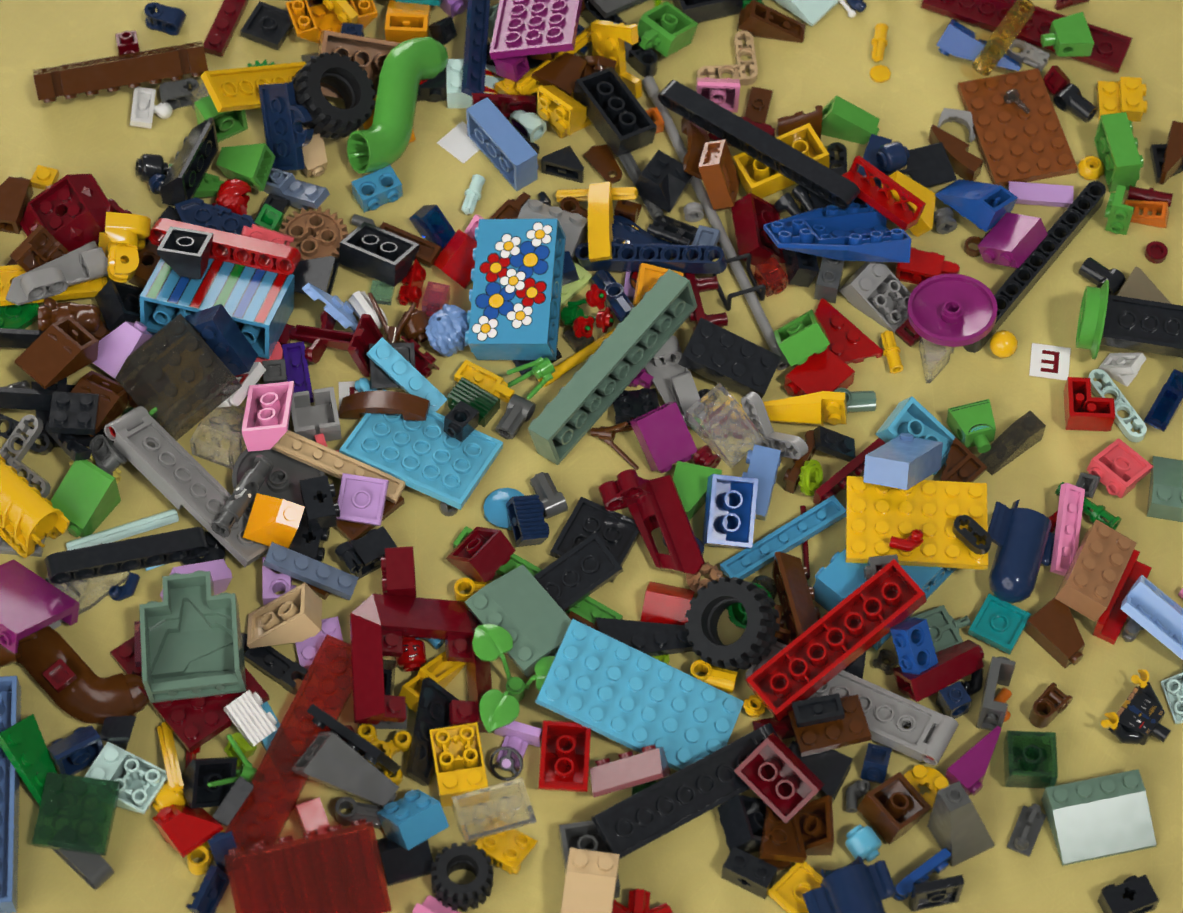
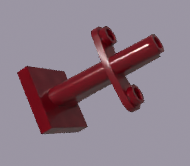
M323 311L320 316L321 328L296 325V327L290 329L291 340L312 344L305 350V358L311 363H318L327 347L348 351L364 377H370L369 357L366 355L368 345L376 344L382 337L384 338L370 314H362L355 332L333 330L336 320L326 311Z

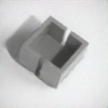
M334 387L313 390L315 406L310 404L309 391L293 393L291 415L294 433L312 441H315L314 435L322 433L324 434L325 441L342 439Z

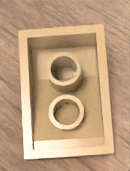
M303 583L248 614L247 646L249 648L302 642L316 636L322 628V599L306 583Z
M570 848L561 913H612L619 869V854Z

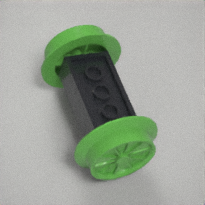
M1105 280L1100 288L1086 286L1078 319L1076 348L1090 350L1091 357L1094 360L1098 355L1100 345L1183 358V306L1110 295L1109 280Z

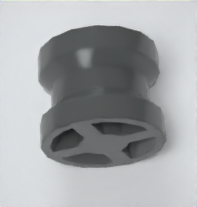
M949 207L940 208L934 212L933 221L936 223L935 228L939 234H947L957 228V222L953 218V210Z

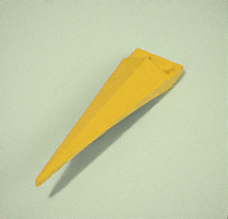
M820 391L763 402L770 422L824 426V423L832 425L847 423L846 393ZM741 404L703 406L706 416H708V413L730 415L732 419L747 420Z

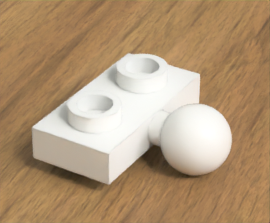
M135 87L130 126L151 129L153 113L157 114L161 119H167L173 113L172 106L167 102L154 105L156 89Z

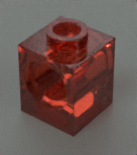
M775 257L755 265L754 277L759 285L764 284L766 286L765 294L767 297L779 294L786 289L788 276Z

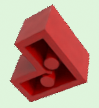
M1067 378L1064 388L1065 430L1111 431L1115 420L1114 398L1091 397L1090 378Z

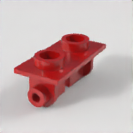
M417 259L414 260V264L411 265L407 276L402 280L405 286L400 287L398 296L401 305L416 302V308H418L419 301L422 298V287L426 279V271Z

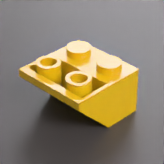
M540 85L537 88V114L544 121L553 124L560 132H565L571 136L586 121L587 107L556 86Z

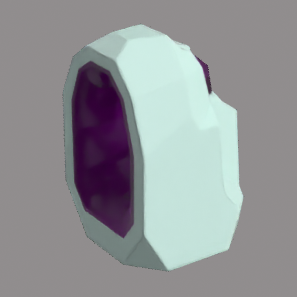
M517 110L510 115L511 124L527 136L530 142H535L544 135L547 124L535 113Z

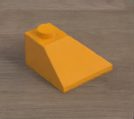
M256 493L242 538L269 547L271 542L289 548L299 527L305 506Z

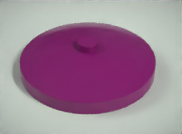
M941 274L924 280L914 288L908 300L907 315L912 328L922 338L942 346H965L983 339L993 329L997 318V301L986 285L972 277L961 274Z

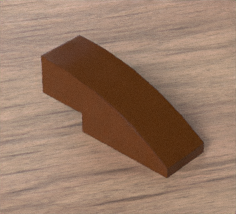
M932 125L928 139L930 144L942 142L954 173L964 180L975 181L981 173L983 160L968 152L969 144Z

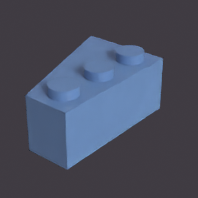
M754 444L753 451L748 450L746 463L749 464L748 472H743L742 477L758 479L755 519L765 521L773 487L777 479L778 466L781 463V450Z

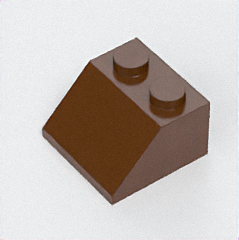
M898 772L868 792L857 809L888 844H891L908 832L932 807L902 773Z

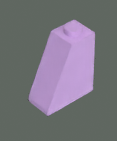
M135 321V323L124 322L99 341L97 360L92 363L114 379L126 381L153 335L146 331L147 326L138 321Z
M224 559L173 567L170 573L171 575L174 573L189 574L199 570L210 571L214 583V596L226 591L232 579V572L227 567ZM162 589V591H161V593H160V596H161L162 600H163V589Z

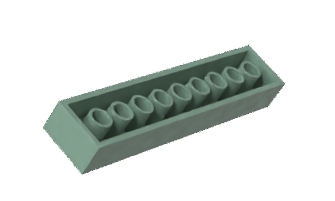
M670 269L662 275L653 288L645 293L637 306L630 310L629 315L616 326L613 333L602 342L598 350L589 356L582 368L574 373L573 378L566 386L560 389L558 395L545 406L542 413L530 423L528 431L538 454L559 465L697 308L689 279Z

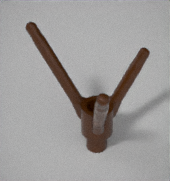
M369 292L370 301L379 317L385 334H387L386 340H388V343L399 342L400 334L417 303L413 302L408 311L404 312L406 315L404 318L401 317L397 327L388 326L373 294Z
M628 422L610 427H592L591 436L604 440L635 470L639 469L634 461L613 442L616 433L633 430L632 426H628Z

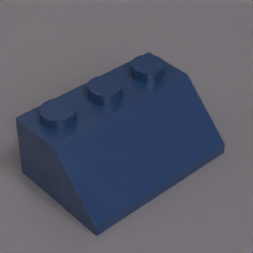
M222 304L187 315L184 318L222 371L230 377L250 371L258 354Z

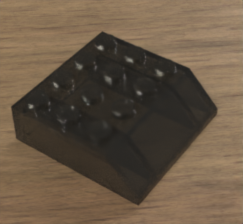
M181 314L176 316L129 355L115 378L138 406H143L148 412L154 407L157 408L152 417L176 441L242 387L237 378Z

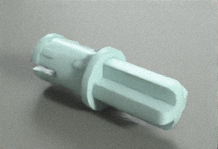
M473 175L469 188L465 191L466 197L461 210L466 215L474 213L476 204L481 199V190L485 183V178L481 175Z

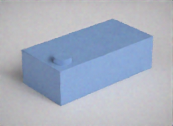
M488 97L466 109L467 135L516 191L538 179V154Z
M901 433L896 438L865 455L863 482L908 490L941 469L943 442L915 438L913 434Z

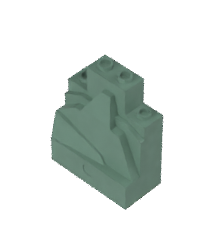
M199 570L189 574L174 573L169 576H163V602L151 601L147 604L139 605L142 682L150 703L246 692L243 638L236 594L220 593L214 596V583L210 571Z

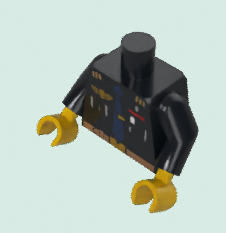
M1141 669L1138 670L1140 677L1138 675H1132L1131 681L1134 684L1140 685L1139 688H1134L1117 713H1105L1108 719L1102 720L1101 726L1109 728L1108 730L1121 743L1145 745L1151 736L1164 743L1171 730L1160 724L1165 711L1148 682L1150 678L1148 671Z

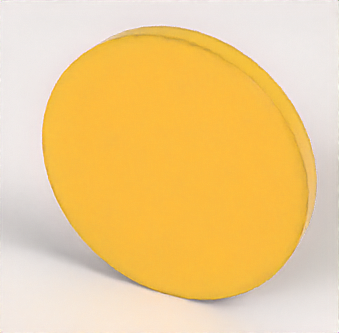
M876 65L871 68L870 77L873 81L884 83L890 79L891 72L888 67Z

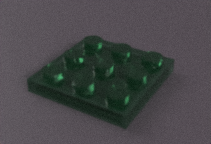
M47 772L32 845L106 856L121 783L119 781Z

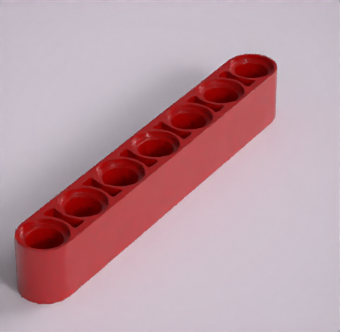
M167 218L158 219L151 228L148 237L153 245L159 246L170 226L213 233L209 258L283 275L292 274L301 260L300 251L292 246Z

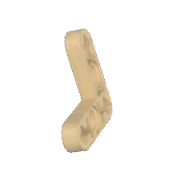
M748 31L736 33L734 39L735 65L701 67L697 71V78H705L704 75H707L708 78H715V74H718L717 79H725L721 75L723 73H730L733 76L731 79H739L740 86L754 84L757 81L758 69L752 34ZM742 40H745V42H746V47H744V48H743ZM742 55H748L751 57V59L749 61H744L740 57ZM747 68H749L750 76H747L745 74Z

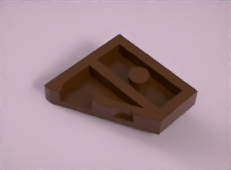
M955 438L951 444L939 481L973 483L986 471L987 466Z

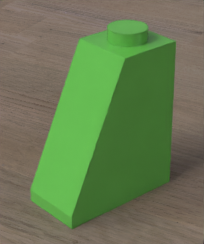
M836 95L822 109L821 135L865 145L869 141L871 134H878L879 128L877 127L880 119Z
M266 143L222 147L216 165L226 178L242 180L248 183L251 188L264 191L276 156Z
M677 461L673 480L690 521L706 502L708 476L712 474L722 475V470Z

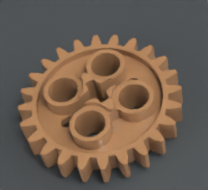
M319 206L317 211H314L312 207L307 212L304 208H301L300 214L293 211V218L286 216L287 223L282 222V229H279L278 232L294 237V241L290 243V246L300 251V261L328 256L340 257V242L348 236L347 225L343 224V218L338 219L337 213L330 215V209L322 212L321 206Z

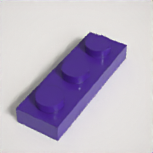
M304 341L283 344L282 349L286 363L287 381H294L295 384L293 393L309 391L310 403H313Z

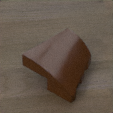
M822 105L815 106L816 111L807 114L800 111L792 116L778 118L777 137L810 123L821 140Z
M40 224L13 251L10 257L24 271L28 272L69 253V251Z

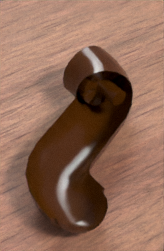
M49 625L18 641V650L15 654L0 644V668L20 663L62 710L71 717L85 723L103 725L106 717L136 716L149 702V698L139 689L141 687L145 690L142 677L134 674L123 675V673L107 678L98 677L64 638ZM61 658L74 672L77 679L58 693L42 673Z

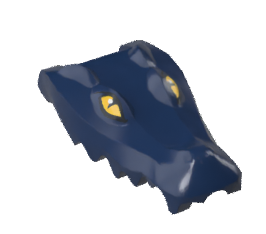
M613 215V241L611 243L673 245L669 241L655 238L631 220Z

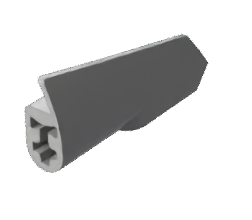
M92 241L13 278L6 300L16 305H22L61 294L66 291L68 286L108 276V259L101 247L98 248L96 242Z
M672 335L647 363L645 369L648 374L654 377L652 381L665 403L676 402L686 425L699 429L707 417L691 371L678 364L683 353L677 337Z

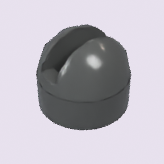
M440 503V511L443 515L453 516L458 512L457 508L452 506V509H447L446 503Z

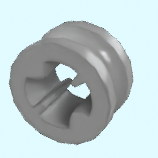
M691 202L685 205L683 208L685 220L688 222L700 221L704 217L702 205L698 202Z

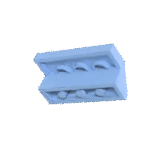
M1141 574L1123 599L1121 610L1183 660V608Z

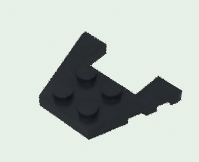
M49 421L46 422V427H45V430H46L47 432H48V423H49ZM104 428L93 437L81 434L48 433L73 461L90 459L92 450L87 447L95 436L103 435L107 438Z

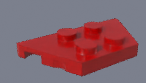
M824 298L820 300L815 315L827 334L830 342L827 348L847 365L864 362L865 358L873 356L880 358L883 356V350Z

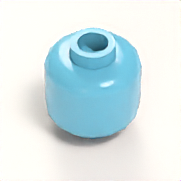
M860 824L846 834L847 840L845 845L855 859L858 855L862 857V860L866 859L867 862H870L879 856L878 849L882 843L870 826L863 827Z

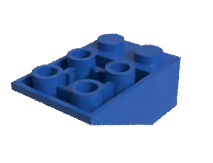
M962 179L955 181L935 195L945 205L956 210L962 217L967 218L985 232L992 229L1007 212L1011 213L1018 199L1017 196L1001 185Z

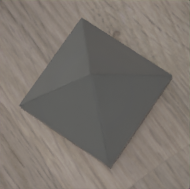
M1081 472L1076 486L1085 489L1084 497L1093 499L1101 477Z

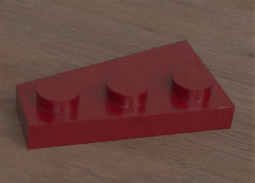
M472 93V106L488 97L507 120L517 110L537 115L535 95Z

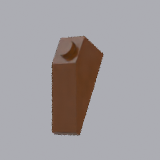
M752 0L740 11L738 29L748 31L755 37L802 43L804 41L805 24L758 1Z
M1172 121L1159 181V184L1162 185L1183 164V123Z

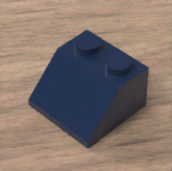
M91 725L81 727L74 731L72 735L64 739H58L51 746L47 747L51 759L63 780L92 766L104 748L99 733Z

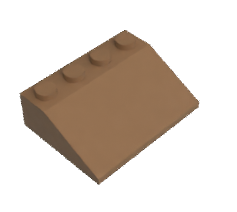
M322 30L318 56L321 53L327 52L331 54L334 52L339 53L341 57L346 55L350 57L351 61L358 62L360 64L359 67L362 70L365 69L368 73L367 77L373 83L372 90H375V93H377L384 60L391 49L400 43ZM320 82L321 91L324 96L342 98L341 94L333 86Z

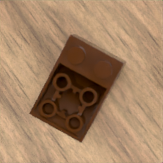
M68 315L51 324L15 360V364L46 389L96 361L99 340Z
M91 370L80 378L70 393L99 394L95 432L97 434L106 424L112 422L126 411L131 388Z

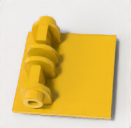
M495 819L474 845H477L478 851L483 849L486 852V857H490L491 864L497 860V868L502 865L501 869L509 872L511 875L513 873L517 875L521 869L520 864L538 841Z

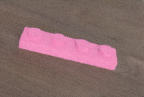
M1069 483L1061 484L1050 572L1062 576L1066 575L1078 550L1085 489Z

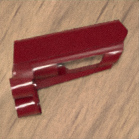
M628 469L619 473L616 481L605 482L599 487V493L607 511H616L628 507L656 568L671 569L697 575L705 561L672 475L648 480L639 477L635 470ZM660 527L670 555L658 552L651 534L652 530Z

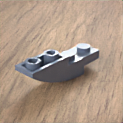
M271 168L264 188L265 193H271L290 200V206L298 209L304 208L305 210L308 207L317 209L330 195L325 187L296 180L293 173Z

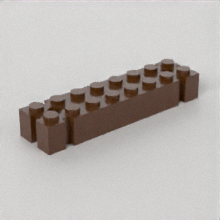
M202 41L184 45L59 65L57 67L36 69L33 76L38 101L43 100L44 103L56 101L57 96L64 95L65 99H72L78 97L77 94L86 92V95H95L99 93L98 90L102 89L112 92L120 90V86L128 85L129 88L141 86L142 82L149 81L150 84H158L165 78H170L171 81L183 79L184 74L190 73L192 77H198L204 71H208L204 45Z

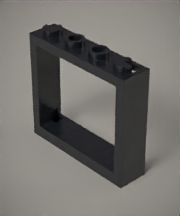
M0 328V347L27 349L44 331ZM67 377L57 382L56 390L0 387V408L50 411L52 393L67 392Z

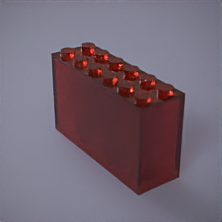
M366 819L353 821L351 823L352 827L342 828V824L327 827L326 833L318 834L317 830L302 833L303 838L293 840V835L278 838V844L269 845L268 841L253 844L254 849L244 851L243 847L228 850L229 855H225L224 858L236 913H385L392 911L373 822L367 823Z

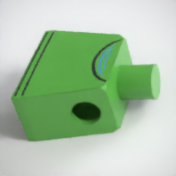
M986 399L948 408L946 422L956 438L967 448L976 446L979 453L988 452L991 449L990 442L994 441L996 431L990 400Z

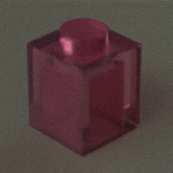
M428 281L422 300V311L430 318L434 313L442 309L443 304H449L450 285Z

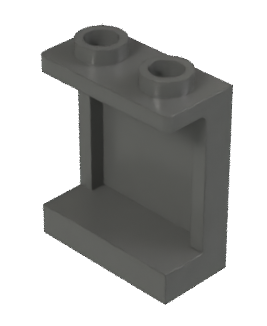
M992 656L986 676L976 728L992 731L997 726L1002 727L1008 704L994 701L997 684L1009 686L1016 664L1015 661H1011L1006 657Z

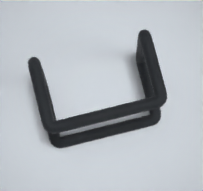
M750 253L726 259L727 263L747 258L746 270L754 286L731 293L726 300L718 282L717 291L727 311H730L732 298L756 291L761 301L765 299L766 286L764 284L758 285L750 269Z

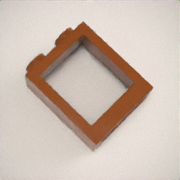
M726 139L706 142L698 168L713 210L733 207L740 179Z

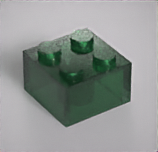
M1007 731L1003 742L1005 787L1047 788L1055 786L1058 778L1056 732Z

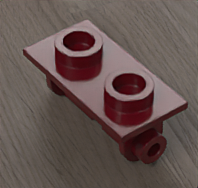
M401 336L405 341L404 343L414 342L415 368L423 376L428 378L432 374L431 369L433 367L437 370L440 369L434 364L436 359L427 351L423 354L419 350L421 346L414 339L411 338L408 341Z

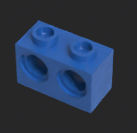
M909 617L890 628L899 665L903 673L920 674L938 663L927 619Z

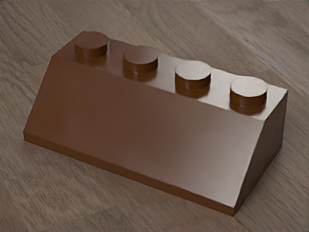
M779 551L774 554L772 577L780 605L784 606L783 616H786L785 623L787 629L792 631L790 636L792 642L816 623L821 616L819 608L814 607L813 600H815L813 587H809L807 580H809L807 567L802 566L800 558Z

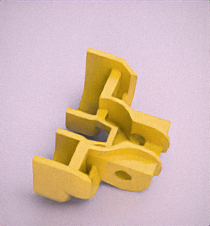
M106 212L105 233L99 232L98 248L101 247L108 259L107 273L114 282L126 283L135 275L139 264L138 251L145 248L146 238L150 235L151 219L149 217L137 214Z

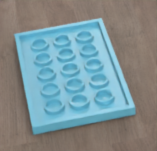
M429 409L426 421L404 420L402 414L366 413L339 449V452L404 481L406 486L461 510L503 449L504 442L477 430H474L463 442H460L444 432L445 416Z

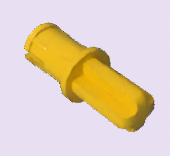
M884 23L876 24L874 38L871 40L873 46L871 58L874 59V62L883 60L884 50L888 44L886 40L888 26Z
M886 330L881 333L884 347L883 355L887 358L890 373H899L904 369L899 355L901 350L896 344L894 333Z

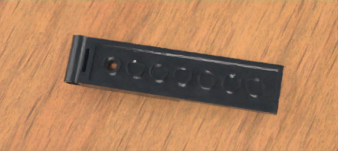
M771 722L591 817L609 853L619 854V859L750 789L734 770L772 732L778 737Z

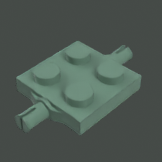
M944 605L913 616V618L927 619L935 652L963 642L959 629L971 625L967 615L954 620L948 614Z

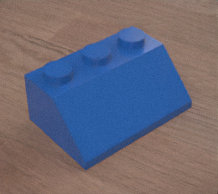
M719 474L708 476L702 538L704 546L722 548L753 547L758 479Z

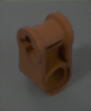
M1053 682L1035 701L1029 715L1031 724L1037 728H1045L1058 714L1067 708L1073 697L1064 694L1057 688V684ZM1038 711H1042L1046 715H1041Z

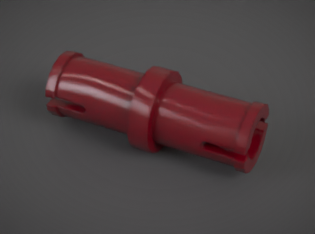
M1130 186L1127 199L1168 202L1170 207L1173 193L1155 191L1154 188L1144 189Z

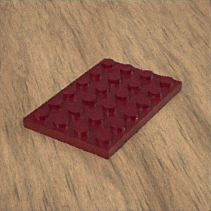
M139 633L110 653L126 675L134 674L142 677L141 633ZM245 667L246 692L248 690L252 693L256 692L264 704L270 700L269 695ZM139 687L142 693L148 698L147 692L143 688ZM245 692L150 704L191 753L233 725L223 708Z

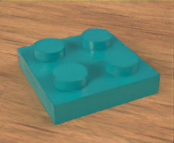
M988 594L970 626L968 634L1011 654L1026 627L1027 620L1031 617V613L1008 602L1001 601L992 594Z

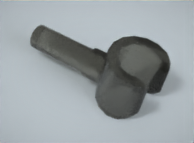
M1016 89L1005 92L1006 95L1003 98L1007 104L1015 102L1026 114L1031 111L1020 100L1019 92Z

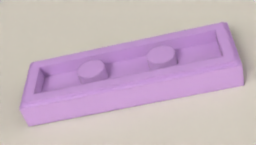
M1013 181L1008 183V191L1018 197L1015 204L1068 208L1074 201V186Z

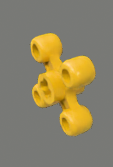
M361 724L357 730L359 736L380 749L391 759L397 752H406L411 748L412 736L407 731H399L391 741L385 742L377 739L376 728L371 724ZM378 762L376 765L372 764L374 767L382 769L383 774L396 785L401 784L403 773L400 768L396 772L395 777H390L393 773Z

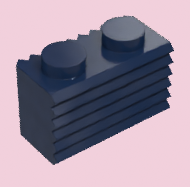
M538 494L515 496L506 503L516 547L540 545L548 538L549 526L544 521V505L540 501Z

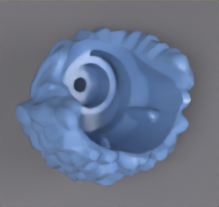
M443 304L442 309L429 318L428 325L425 327V334L434 350L439 352L440 355L450 357L456 354L458 350L463 351L468 346L465 342V333L469 331V323L465 310L456 305Z

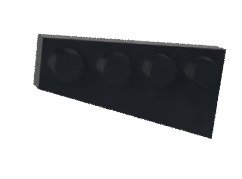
M598 617L594 621L597 631L651 657L693 651L692 647L694 645L689 644L686 638L689 632L685 631V625Z
M429 677L423 678L406 771L408 776L422 786L430 784L435 771L429 730L450 727L449 703L451 700H459Z
M314 704L309 707L307 712L314 717L312 722L318 727L324 729L326 726L331 729L329 732H333L339 738L348 741L347 744L357 753L360 750L365 753L363 757L372 764L376 765L378 762L393 774H396L400 766L380 749Z

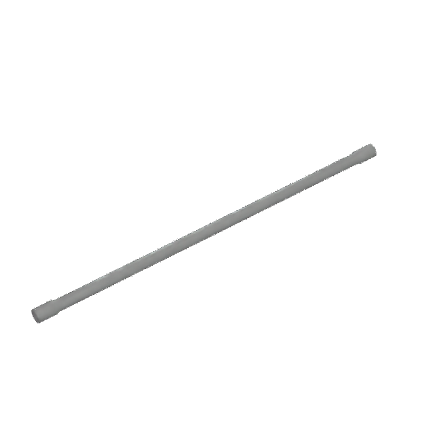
M653 76L645 77L642 80V84L649 98H651L654 107L658 108L664 120V128L683 164V157L688 151L668 109L658 100L660 90ZM693 176L690 183L711 227L720 230L721 235L718 242L726 258L736 257L737 254L716 210H713L702 181ZM740 260L729 263L741 290L751 288L752 285ZM755 292L744 294L770 351L781 356L777 369H786L790 364L777 344L773 329Z

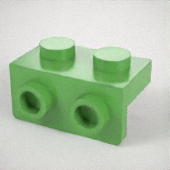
M1117 185L1115 193H1110L1104 215L1105 218H1108L1105 230L1115 234L1126 235L1134 207L1122 204L1126 187Z

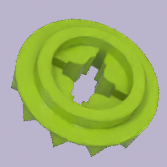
M810 459L805 461L804 466H801V474L798 475L800 477L798 485L801 486L800 491L806 496H814L815 490L822 485L823 481L821 464L817 460Z

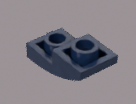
M231 831L218 833L208 840L215 865L225 873L243 867Z

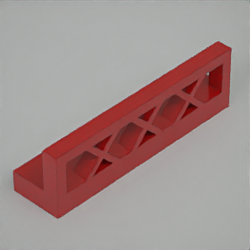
M859 155L856 156L850 171L841 176L858 186L860 194L857 197L901 229H904V231L916 225L926 203ZM859 165L865 169L866 176L857 172ZM875 177L881 180L883 188H879L876 185ZM892 189L898 192L900 200L893 198ZM907 202H912L917 206L915 213L909 209Z
M1135 549L1107 609L1100 616L1093 632L1094 636L1113 645L1128 616L1121 610L1123 599L1141 574L1148 578L1152 567L1137 561L1140 552Z

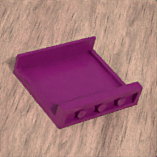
M14 559L0 565V644L15 654L17 653L18 641L60 619L70 626L78 622L79 602Z

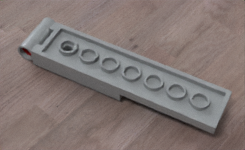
M138 406L105 425L104 432L108 439L114 441L113 446L178 510L184 507L244 567L268 552L269 546L242 538L250 514L247 510H245L240 520L234 523L228 537H222L212 530L213 521L219 518L221 509L228 498L231 497V494L150 416L143 406Z
M776 641V644H771L769 648L772 651L768 656L763 655L761 657L763 659L762 662L757 665L751 663V668L745 674L746 679L787 645ZM844 670L808 698L811 699L839 693L840 698L858 694L872 740L920 762L923 760L933 766L939 763L958 727V722L952 717L940 714Z

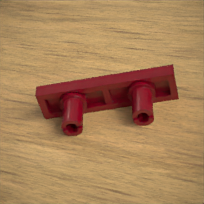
M684 273L683 277L690 280L697 303V308L689 316L690 322L694 321L696 326L700 318H703L720 327L728 326L726 312L711 315L704 313L699 292L718 290L717 277L697 279L693 273Z

